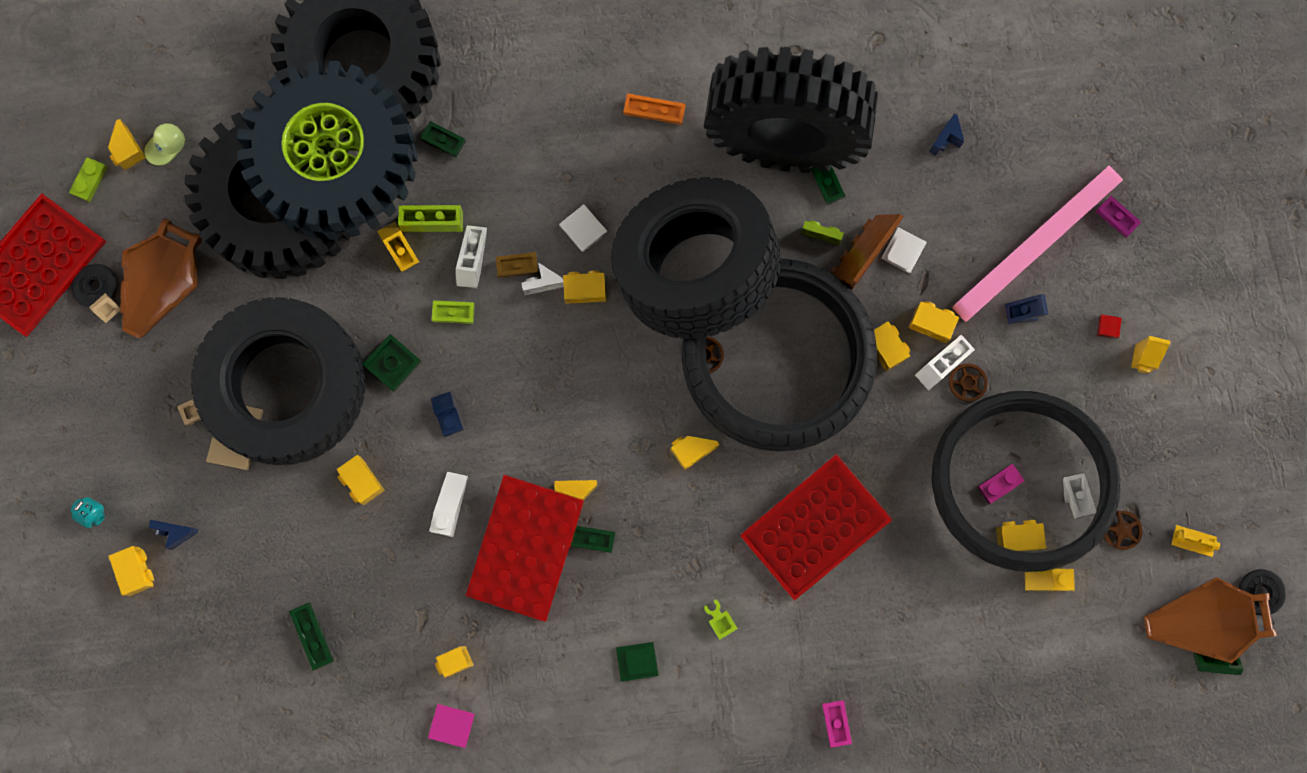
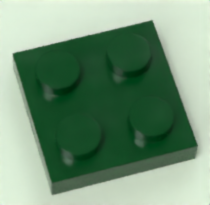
M390 334L366 359L363 365L395 392L422 361Z

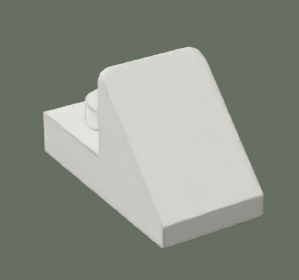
M540 263L538 264L541 279L532 277L522 283L524 295L564 287L563 278Z
M1085 474L1064 477L1065 503H1070L1074 519L1095 515L1096 508Z

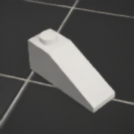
M468 225L466 227L456 266L457 286L477 288L487 234V228Z
M960 335L915 376L930 390L975 349Z
M447 472L434 510L430 532L454 537L468 476Z

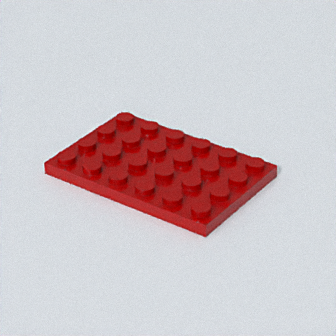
M42 193L0 241V318L25 337H28L69 288L77 274L89 264L107 242Z
M836 454L740 536L795 601L893 519Z
M504 474L465 596L546 622L585 500Z

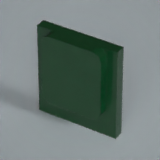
M654 642L616 647L621 682L659 676Z

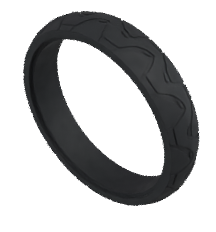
M1009 391L986 397L974 403L959 414L945 430L936 448L932 464L931 480L933 495L945 526L954 538L969 552L981 560L1003 569L1041 572L1057 569L1077 561L1102 540L1114 520L1121 492L1120 471L1116 455L1106 435L1082 410L1063 399L1046 393ZM1031 412L1060 422L1081 439L1093 457L1100 482V496L1096 514L1082 536L1072 543L1055 550L1035 553L1019 552L1001 547L989 541L967 522L960 512L952 493L950 463L956 444L975 424L1000 413Z

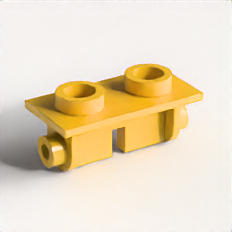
M1178 525L1175 526L1172 546L1213 557L1214 550H1219L1220 542H1217L1216 536Z

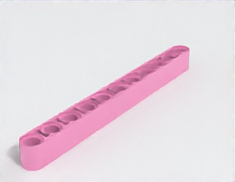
M1110 166L1104 169L961 298L952 309L967 322L1121 183L1123 179Z

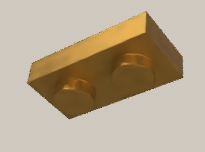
M536 252L495 257L498 278L539 273Z

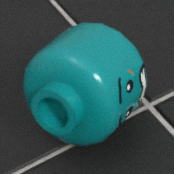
M89 497L76 500L70 510L73 521L85 528L98 526L105 518L104 506Z

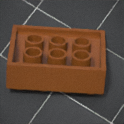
M901 214L876 215L873 220L869 218L862 227L865 230L861 236L856 235L851 242L853 247L850 252L846 250L839 259L842 263L838 268L834 266L830 273L853 290L893 235L904 216Z

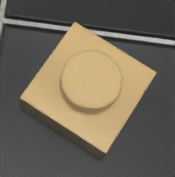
M107 294L101 296L90 306V309L105 323L121 309Z
M193 399L177 406L186 426L201 420Z

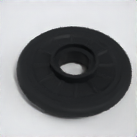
M101 264L85 266L72 281V292L75 299L86 307H90L104 294H107L112 299L117 290L115 274L111 269ZM98 281V289L91 291V282Z
M1257 569L1246 574L1240 582L1239 589L1255 595L1259 587H1265L1270 595V600H1268L1270 614L1280 610L1286 600V588L1282 579L1274 572L1266 569ZM1254 601L1256 615L1262 616L1259 601Z

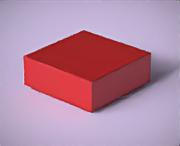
M1101 314L1099 316L1097 335L1118 339L1120 337L1122 318Z

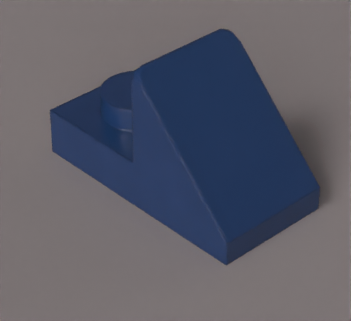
M955 113L929 151L935 156L939 150L943 152L949 142L958 148H961L964 143L959 118Z
M1045 294L1005 304L1008 324L1038 321V317L1049 315Z
M451 392L431 398L433 411L438 419L443 436L447 437L463 431L464 428Z
M150 520L148 527L155 529V534L168 536L165 549L169 550L175 549L198 533L196 528Z

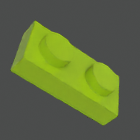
M87 157L69 193L90 202L108 167Z
M812 220L804 222L801 230L802 235L834 245H840L844 233L840 232L838 228L820 226L819 222Z
M433 301L431 321L436 323L474 324L475 304L474 302Z

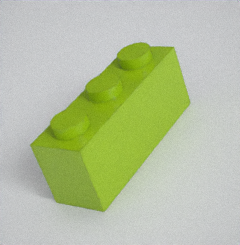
M460 205L399 206L398 226L402 232H463V211Z

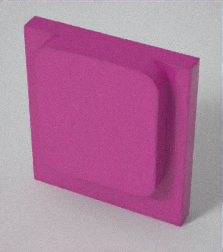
M437 704L428 738L466 748L475 713Z

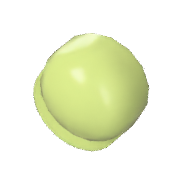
M173 124L159 125L155 129L153 137L145 146L147 160L156 166L170 163L184 146V134Z

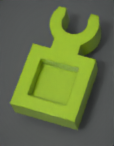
M715 599L713 602L716 605V609L710 611L706 605L704 610L707 614L712 615L713 619L708 622L720 640L738 628L727 610L723 613L720 612V603Z

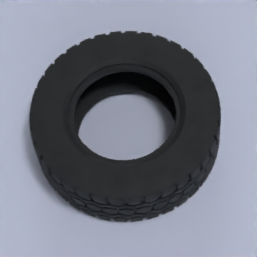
M690 178L687 181L681 180L674 182L672 185L668 184L662 187L661 190L654 191L649 194L648 198L645 197L641 200L637 207L634 206L629 215L624 218L612 243L611 265L613 275L629 308L647 327L653 331L655 330L657 333L667 334L669 337L691 339L694 337L697 339L705 338L707 335L710 337L719 334L721 331L726 332L732 329L733 326H738L745 322V319H749L754 315L756 310L763 306L765 299L769 298L773 292L772 288H775L780 272V247L766 208L749 189L738 183L736 185L735 182L727 179L724 181L723 178ZM715 234L733 241L732 250L723 264L704 277L689 281H676L659 274L667 254L686 239L698 235Z
M269 297L262 298L261 301L247 302L248 305L242 304L234 308L235 311L225 314L222 317L223 319L221 321L218 320L212 326L213 329L207 332L203 338L204 342L200 343L197 350L198 355H195L194 369L191 372V380L193 381L191 383V391L194 395L192 398L195 408H198L196 411L204 426L225 447L246 458L264 464L292 465L299 462L303 463L312 460L313 457L321 456L326 450L332 449L336 446L335 443L337 441L340 442L346 436L345 433L351 430L355 424L353 423L354 420H357L361 411L359 409L364 401L363 394H365L366 386L364 382L366 380L365 369H363L364 365L360 352L351 337L325 311L297 299H288L286 297H275L273 299ZM293 343L308 348L313 353L319 369L318 388L310 404L296 416L283 421L268 422L256 419L247 409L242 396V379L248 364L262 350L276 344Z

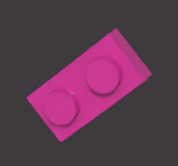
M1011 464L977 488L988 504H992L1025 480L1015 466Z
M844 700L823 703L822 708L830 747L852 744Z

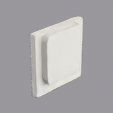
M584 204L559 224L582 252L589 249L607 233V230Z
M898 227L881 259L910 274L927 242Z

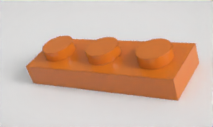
M627 93L623 115L682 125L686 104Z

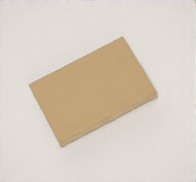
M246 406L256 419L261 420L262 409ZM212 437L206 462L249 470L251 459L235 453Z

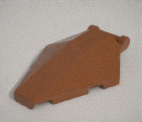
M165 218L162 220L157 233L122 251V267H124V281H121L120 313H123L122 331L136 338H143L198 287L196 249L202 242L199 234H192L172 224V221ZM170 231L190 242L187 246L166 236V233Z
M1214 577L1143 617L1148 639L1229 663H1233L1259 638L1275 637L1277 634L1276 630H1273L1268 603V600H1270L1269 593L1252 595L1218 577ZM1254 601H1259L1264 631H1259Z

